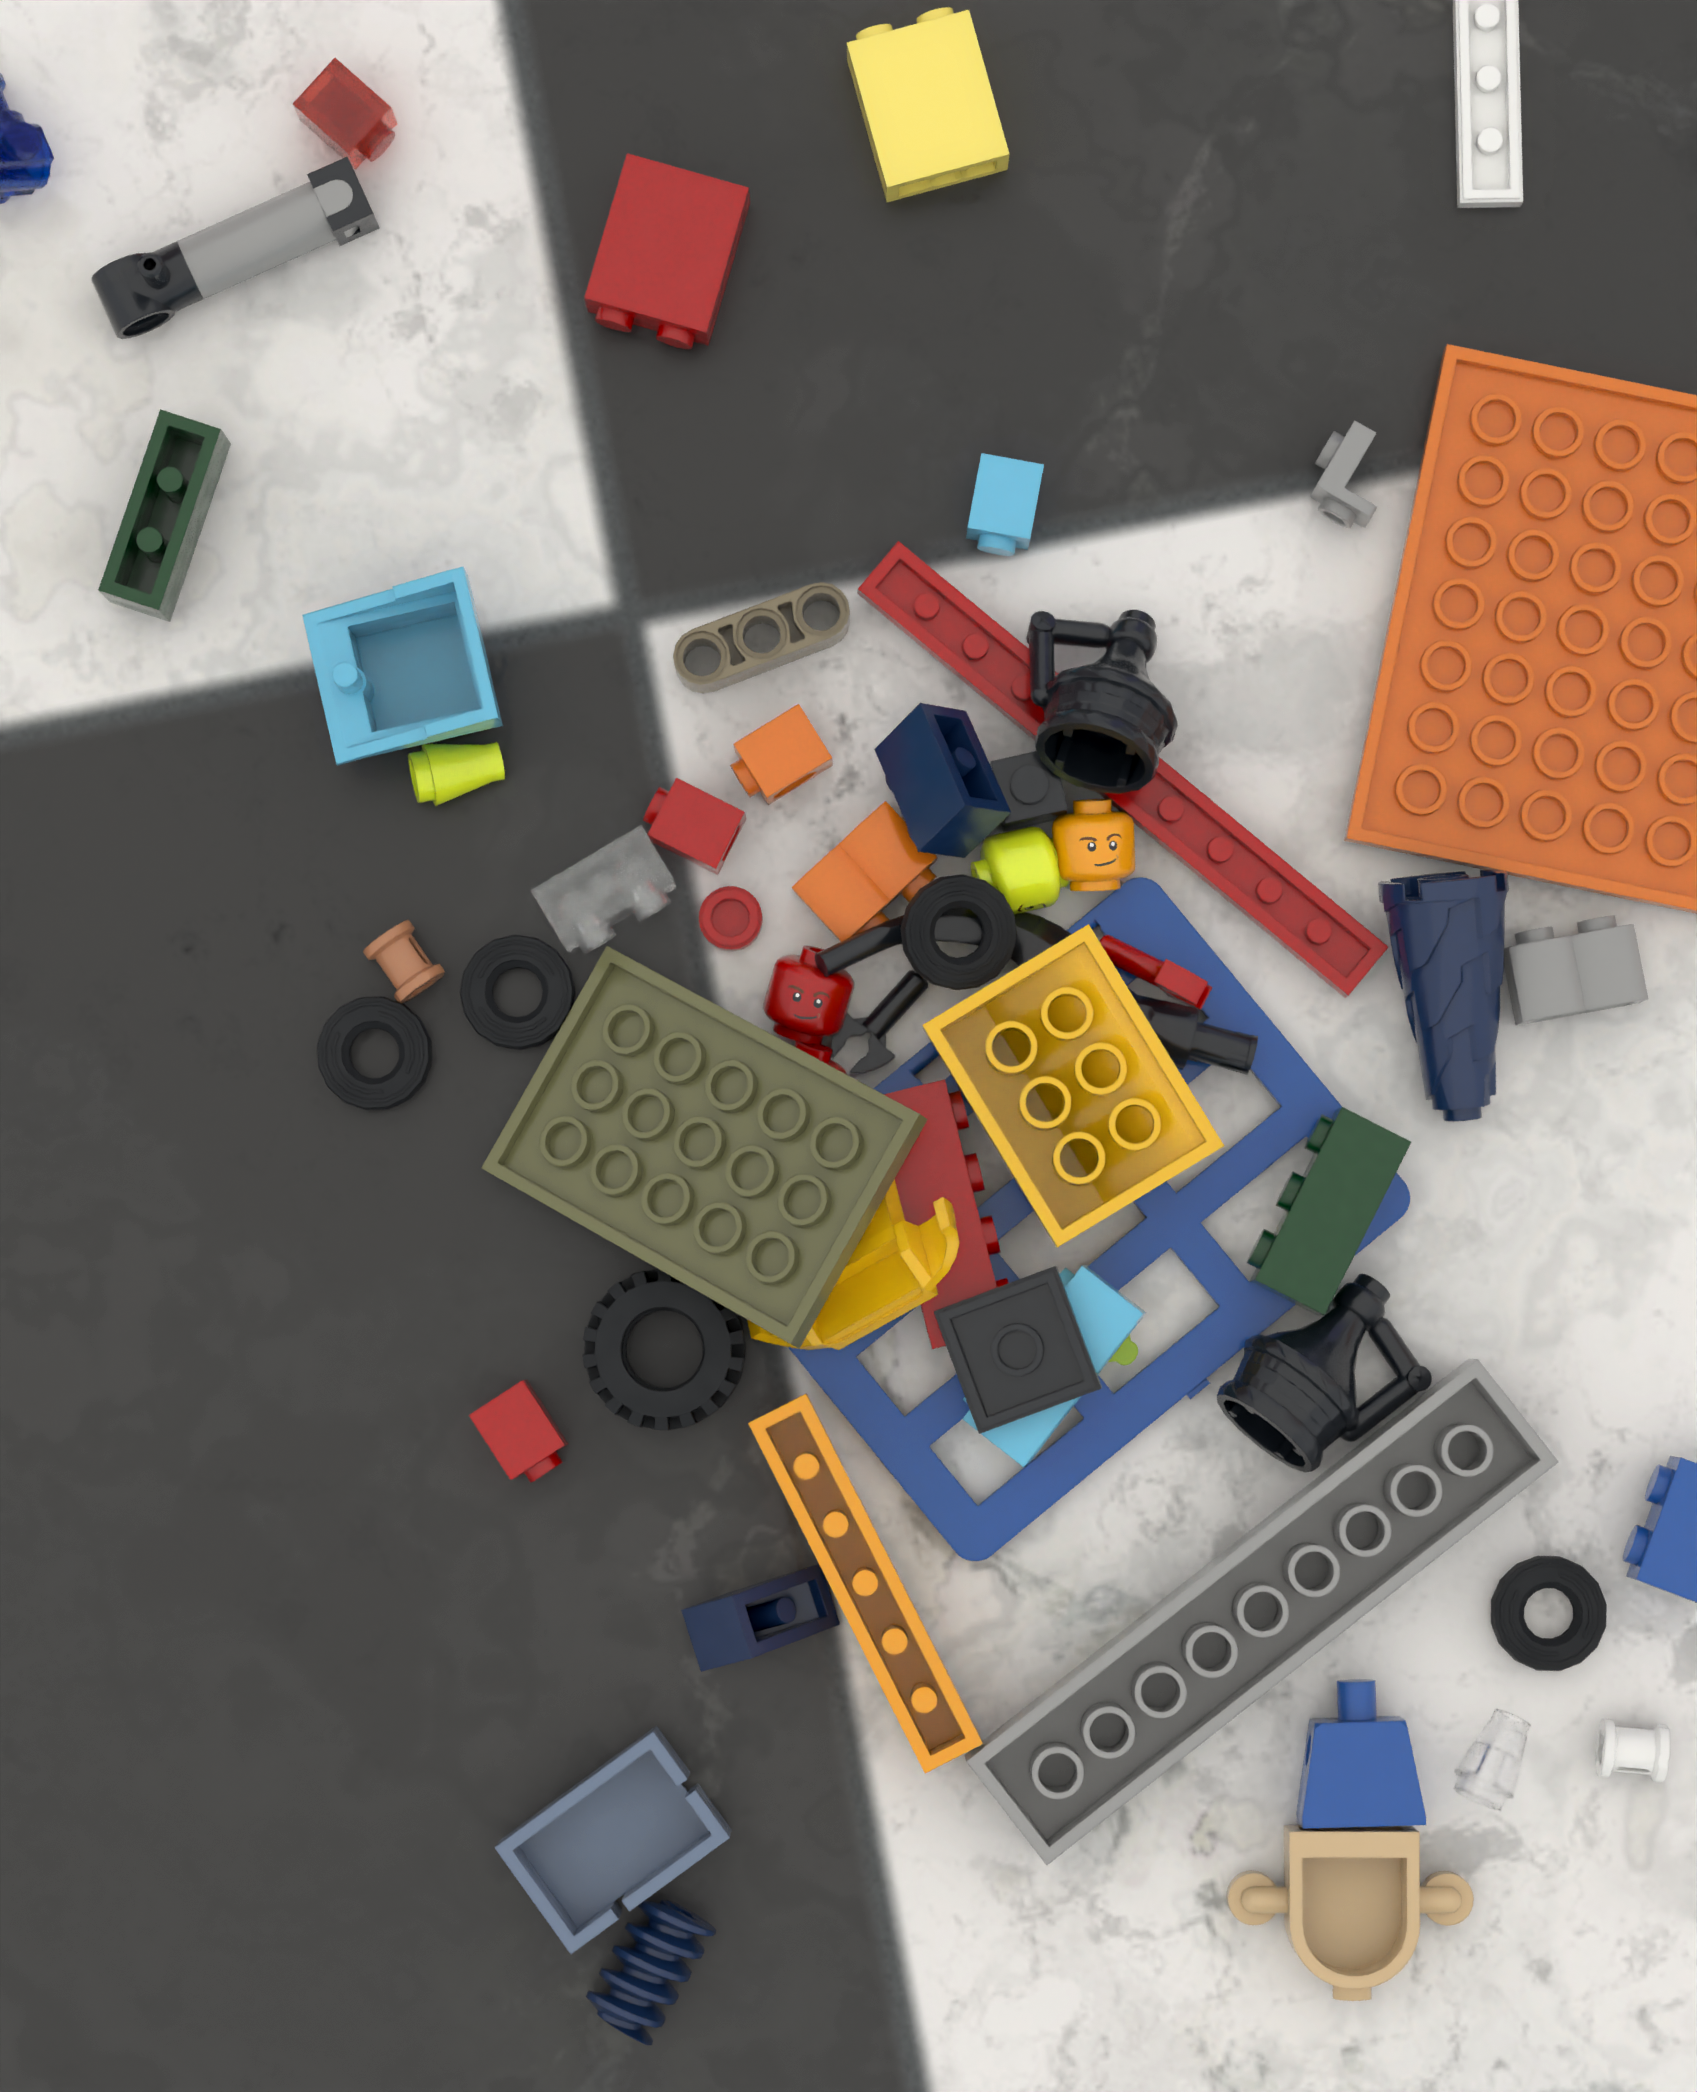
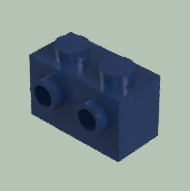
M919 703L874 749L885 773L886 783L895 796L907 824L908 834L915 843L918 852L965 858L1011 814L970 718L964 710Z

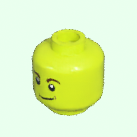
M1034 826L986 837L981 846L980 860L971 862L970 866L971 877L986 880L1000 891L1014 914L1054 905L1059 897L1060 888L1067 887L1069 881L1062 879L1060 876L1053 838H1049L1043 829Z

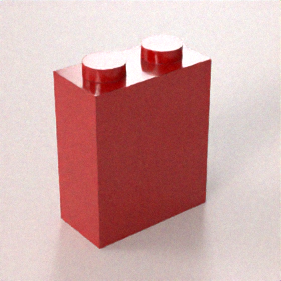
M627 153L584 297L588 312L596 314L595 321L602 326L622 332H631L633 325L657 331L655 337L657 340L677 348L692 349L694 342L709 346L749 210V187Z

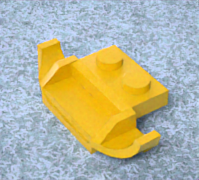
M894 1179L800 1349L833 1348L840 1350L937 1296L936 1285L949 1272L956 1259L960 1243L952 1203L946 1198L941 1197L933 1202L935 1216L919 1226L905 1221ZM747 1320L752 1339L797 1348Z

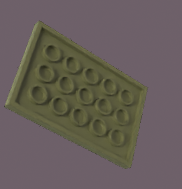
M606 946L481 1168L800 1349L928 1119Z

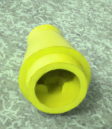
M497 742L485 745L423 744L422 751L408 753L409 770L418 803L433 801L434 805L438 806L486 784L505 779L503 759Z

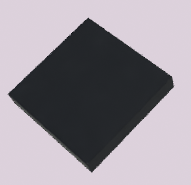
M1057 1266L933 1311L979 1434L1102 1389Z

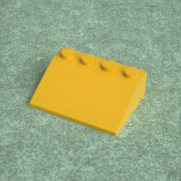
M1089 924L922 1025L935 1050L1056 1248L1224 1147L1215 1129Z

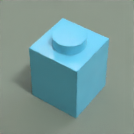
M981 453L966 539L978 541L977 549L1003 556H1013L1015 548L1028 550L1044 464Z

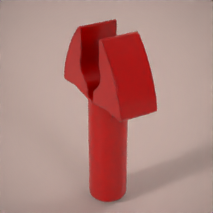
M1104 935L1099 940L1114 966L1160 988L1167 996L1199 1010L1203 1007L1213 988L1207 985L1208 982L1168 959L1161 961L1111 935Z

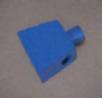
M1338 1680V1718H1313L1309 1720L1296 1811L1297 1823L1303 1829L1426 1825V1814L1406 1720L1400 1716H1377L1375 1680Z

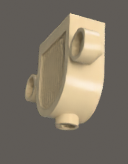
M1284 1825V1886H1276L1264 1873L1251 1870L1235 1876L1226 1892V1900L1230 1911L1244 1924L1261 1925L1272 1919L1276 1913H1284L1286 1933L1298 1957L1315 1976L1333 1985V1999L1344 2001L1372 1999V1987L1390 1980L1405 1967L1412 1957L1418 1942L1420 1913H1425L1438 1924L1446 1926L1455 1925L1467 1918L1472 1910L1474 1901L1473 1892L1469 1884L1461 1876L1451 1871L1435 1872L1428 1876L1420 1886V1832L1413 1826L1303 1829L1300 1825Z

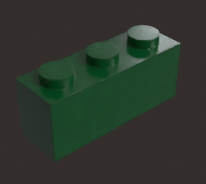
M160 409L98 589L109 602L168 622L171 621L231 446L230 441L221 429Z
M1344 1107L1337 1109L1332 1119L1321 1114L1304 1147L1314 1154L1303 1176L1293 1171L1275 1206L1285 1210L1275 1232L1272 1233L1263 1229L1248 1257L1247 1263L1256 1267L1250 1281L1318 1316L1325 1315L1411 1141Z

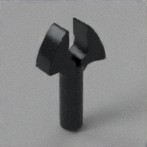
M909 970L868 1017L853 1019L847 1013L843 1028L832 1036L831 1049L833 1051L831 1057L834 1058L850 1038L862 1037L869 1033L871 1035L868 1040L869 1051L850 1070V1074L867 1073L881 1068L894 1060L895 1054L886 1048V1034L928 988L927 980L915 970Z

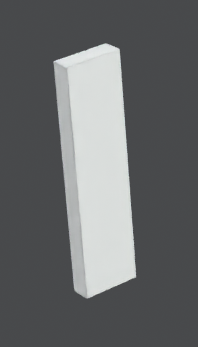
M1453 0L1457 208L1520 207L1523 203L1518 0Z

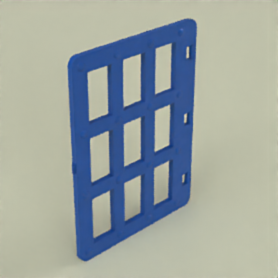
M1138 877L1126 881L1120 886V889H1116L1066 931L1073 934L1088 924L1092 930L1099 926L1103 935H1111L1161 961L1168 959L1208 982L1207 985L1213 988L1201 1008L1202 1013L1207 1017L1203 1023L1258 1036L1257 1048L1250 1071L1279 1104L1280 1108L1177 1193L1166 1181L1133 1201L1145 1216V1219L1087 1267L1119 1291L1171 1248L1219 1307L1115 1393L1109 1389L1098 1375L1102 1389L1081 1396L1074 1405L1083 1419L978 1506L929 1447L961 1421L970 1410L968 1404L963 1400L965 1395L957 1374L904 1416L856 1358L914 1309L840 1350L833 1348L805 1350L788 1347L952 1549L960 1557L969 1561H982L993 1555L1185 1395L1192 1399L1209 1385L1210 1382L1207 1380V1377L1244 1348L1247 1339L1261 1334L1296 1305L1251 1281L1249 1282L1201 1222L1304 1137L1308 1140L1321 1114L1332 1119L1335 1111L1342 1106L1156 882L1148 878ZM1115 966L1126 986L1138 978ZM928 1043L873 1089L882 1094H887L923 1085L915 1075L939 1056L932 1043ZM1187 1060L1184 1069H1178L1188 1085L1211 1065ZM951 1075L945 1079L948 1093L960 1090ZM962 1094L966 1114L968 1117L973 1113V1110L971 1109L970 1105L968 1104L967 1100ZM1397 1172L1356 1254L1398 1221L1408 1210L1410 1192L1406 1183ZM1014 1178L977 1207L980 1218L992 1215L998 1240L1034 1211ZM999 1253L989 1255L995 1280L1007 1278L1009 1283L1019 1280L1018 1276Z

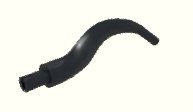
M963 907L951 908L944 912L936 922L934 930L935 941L979 946L983 936L982 923L978 916L970 909ZM1027 912L1014 914L1017 938L1011 960L1020 966L1070 936L1071 933L1041 916ZM904 915L878 924L816 953L815 962L818 969L825 977H828L883 950L902 944L900 928ZM1129 989L1177 1069L1183 1070L1187 1060L1248 1075L1254 1060L1258 1036L1197 1022L1199 1010L1196 1008L1138 995Z

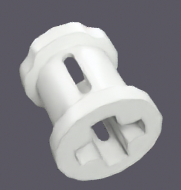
M1602 1718L1596 1741L1595 1762L1597 1776L1609 1777L1611 1772L1615 1771L1650 1775L1653 1782L1663 1783L1665 1781L1670 1757V1730L1667 1725L1656 1724L1653 1730L1619 1727L1615 1725L1614 1720Z

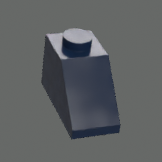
M819 1564L747 1586L681 1610L701 1672L757 1657L840 1625L824 1573Z

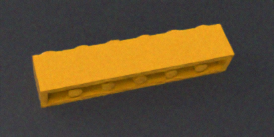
M806 1393L749 1422L748 1424L924 1773L982 1745L981 1736L808 1394Z

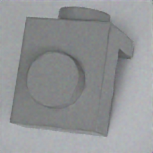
M1355 420L1346 436L1333 431L1315 462L1316 465L1325 469L1310 497L1321 503L1318 511L1332 522L1346 528H1351L1353 523L1365 528L1377 507L1345 487L1374 439L1376 432Z

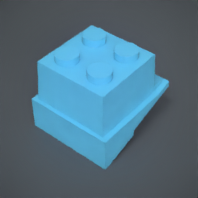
M464 567L392 586V589L302 615L337 766L371 756L503 726L471 585Z

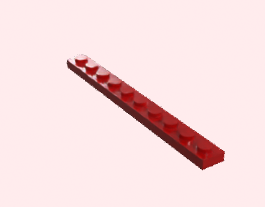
M898 541L860 585L857 594L1035 741L1037 729L1044 721V711L1042 707L1034 704L1031 699L1029 649ZM1160 757L1155 777L1141 789L1121 794L1097 792L1104 799H1111V804L1116 809L1128 814L1133 819V823L1344 998L1349 996L1388 949L1384 942Z

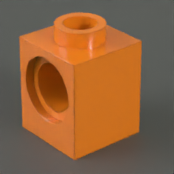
M797 704L733 744L734 750L739 760L730 765L747 795L752 797L760 792L766 803L770 805L833 766L832 756L804 711Z

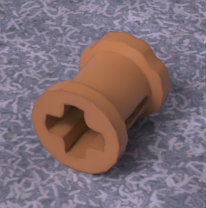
M410 920L403 921L389 929L363 950L368 960L376 959L397 989L394 997L399 1003H405L436 983L445 973L440 964L433 965L412 936L415 927Z

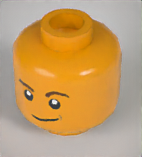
M1111 799L1073 800V813L1060 815L1053 821L1052 837L1057 852L1060 876L1062 879L1070 881L1071 891L1120 889V879L1127 878L1134 872L1135 840L1133 819L1124 812L1112 811Z

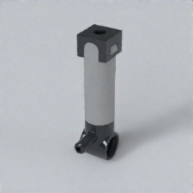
M348 156L307 174L310 182L152 253L128 255L99 269L92 276L91 281L117 338L127 339L150 332L168 322L175 312L335 240L338 241L339 246H342L379 229L380 227Z

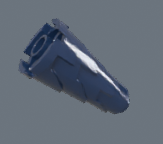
M1480 870L1481 877L1469 878L1465 871L1400 877L1378 883L1379 901L1384 903L1392 953L1398 979L1404 991L1407 1016L1418 1046L1426 1100L1432 1099L1434 1110H1443L1444 1121L1482 1118L1481 1107L1490 1105V1096L1496 1095L1495 1045L1499 1029L1500 985L1503 983L1505 899L1509 891L1508 874L1504 870Z

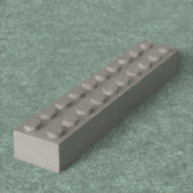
M1478 1359L1466 1360L982 1741V1745L966 1753V1762L1046 1865L1050 1864L1559 1461Z

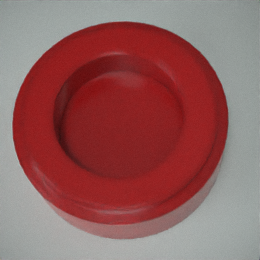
M726 886L716 889L705 898L700 907L699 925L706 940L720 950L738 951L748 947L757 939L762 928L763 916L758 901L750 892L740 887Z

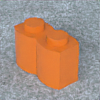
M885 801L812 867L792 887V890L833 935L842 942L890 920L882 911L900 894L910 902L920 888L932 882L937 876L929 868L937 861L938 857L935 854L918 852L915 843L908 834L906 822Z

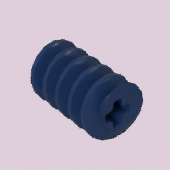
M661 1899L660 1903L645 1900L638 1905L649 1919L647 1926L627 1922L624 1927L636 1941L635 1947L614 1945L612 1948V1952L624 1965L622 1970L601 1968L599 1971V1975L611 1988L610 1991L606 1994L589 1990L586 1994L587 1999L598 2010L597 2014L599 2017L621 2033L645 2045H652L653 2039L643 2026L662 2027L666 2019L656 2003L673 2005L678 1999L679 1994L668 1980L688 1982L692 1972L681 1957L701 1959L705 1949L693 1934L714 1936L716 1933V1929L703 1918L665 1899Z

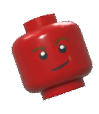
M803 946L801 955H786L779 958L774 964L763 1003V1010L766 1016L774 1022L773 1031L798 1042L819 1045L822 1043L823 1037L833 1036L843 1028L855 982L852 976L844 969L825 977L815 962V954L825 949Z

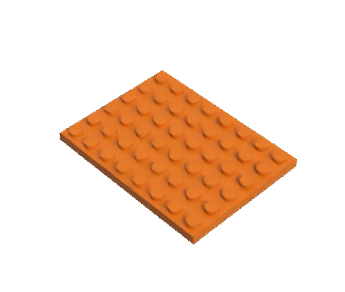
M1449 344L1445 346L1344 841L1483 870L1507 871L1508 875L1697 914V395Z

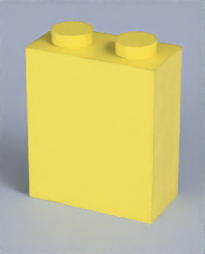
M950 7L934 9L917 17V24L893 30L891 24L871 26L856 34L857 40L847 42V62L886 202L1008 170L1010 154L969 10L954 13Z

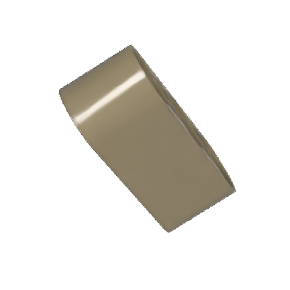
M824 582L814 583L694 628L682 635L675 645L673 659L677 676L682 684L691 691L702 694L710 693L830 648L842 641L848 632L850 624L848 600L844 593L833 584ZM817 601L830 602L839 611V620L833 627L827 630L820 631L807 625L803 616L807 607ZM764 623L776 628L780 634V640L777 646L769 652H753L744 643L745 634L756 624ZM700 646L713 648L721 657L720 665L710 675H694L685 666L686 657L691 650Z

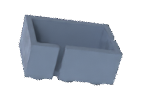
M657 1725L511 1831L494 1847L570 1954L619 1920L623 1910L616 1900L624 1895L622 1902L630 1912L731 1836L732 1829L699 1783L689 1790L683 1785V1782L688 1779L690 1771Z

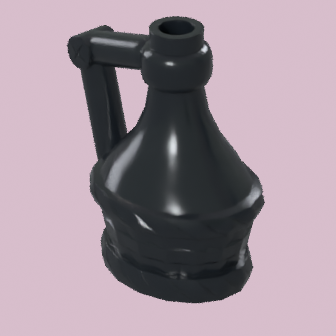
M1127 610L1119 616V619L1111 627L1097 622L1055 619L1052 614L1045 611L1035 612L1031 616L1026 636L1027 643L1029 644L1030 694L1032 702L1042 707L1044 711V721L1038 727L1035 737V748L1041 762L1055 775L1075 786L1095 792L1116 794L1139 790L1155 777L1159 765V753L1174 740L1178 723L1171 702L1150 681L1146 670V663L1151 660L1157 646L1155 621L1147 613L1140 610ZM1054 644L1106 648L1104 656L1095 663L1063 670L1055 676Z
M1359 1274L1354 1282L1346 1283L1338 1291L1333 1299L1334 1308L1321 1319L1300 1329L1277 1332L1267 1336L1256 1335L1247 1339L1244 1346V1356L1233 1380L1227 1381L1220 1386L1217 1394V1403L1227 1418L1257 1446L1289 1467L1306 1473L1312 1472L1320 1466L1323 1451L1339 1437L1348 1442L1358 1440L1419 1391L1428 1389L1432 1382V1375L1426 1367L1420 1366L1388 1319L1383 1318L1385 1314L1384 1305L1390 1298L1388 1290L1373 1277ZM1365 1331H1368L1369 1337L1397 1377L1357 1408L1355 1380L1357 1353Z

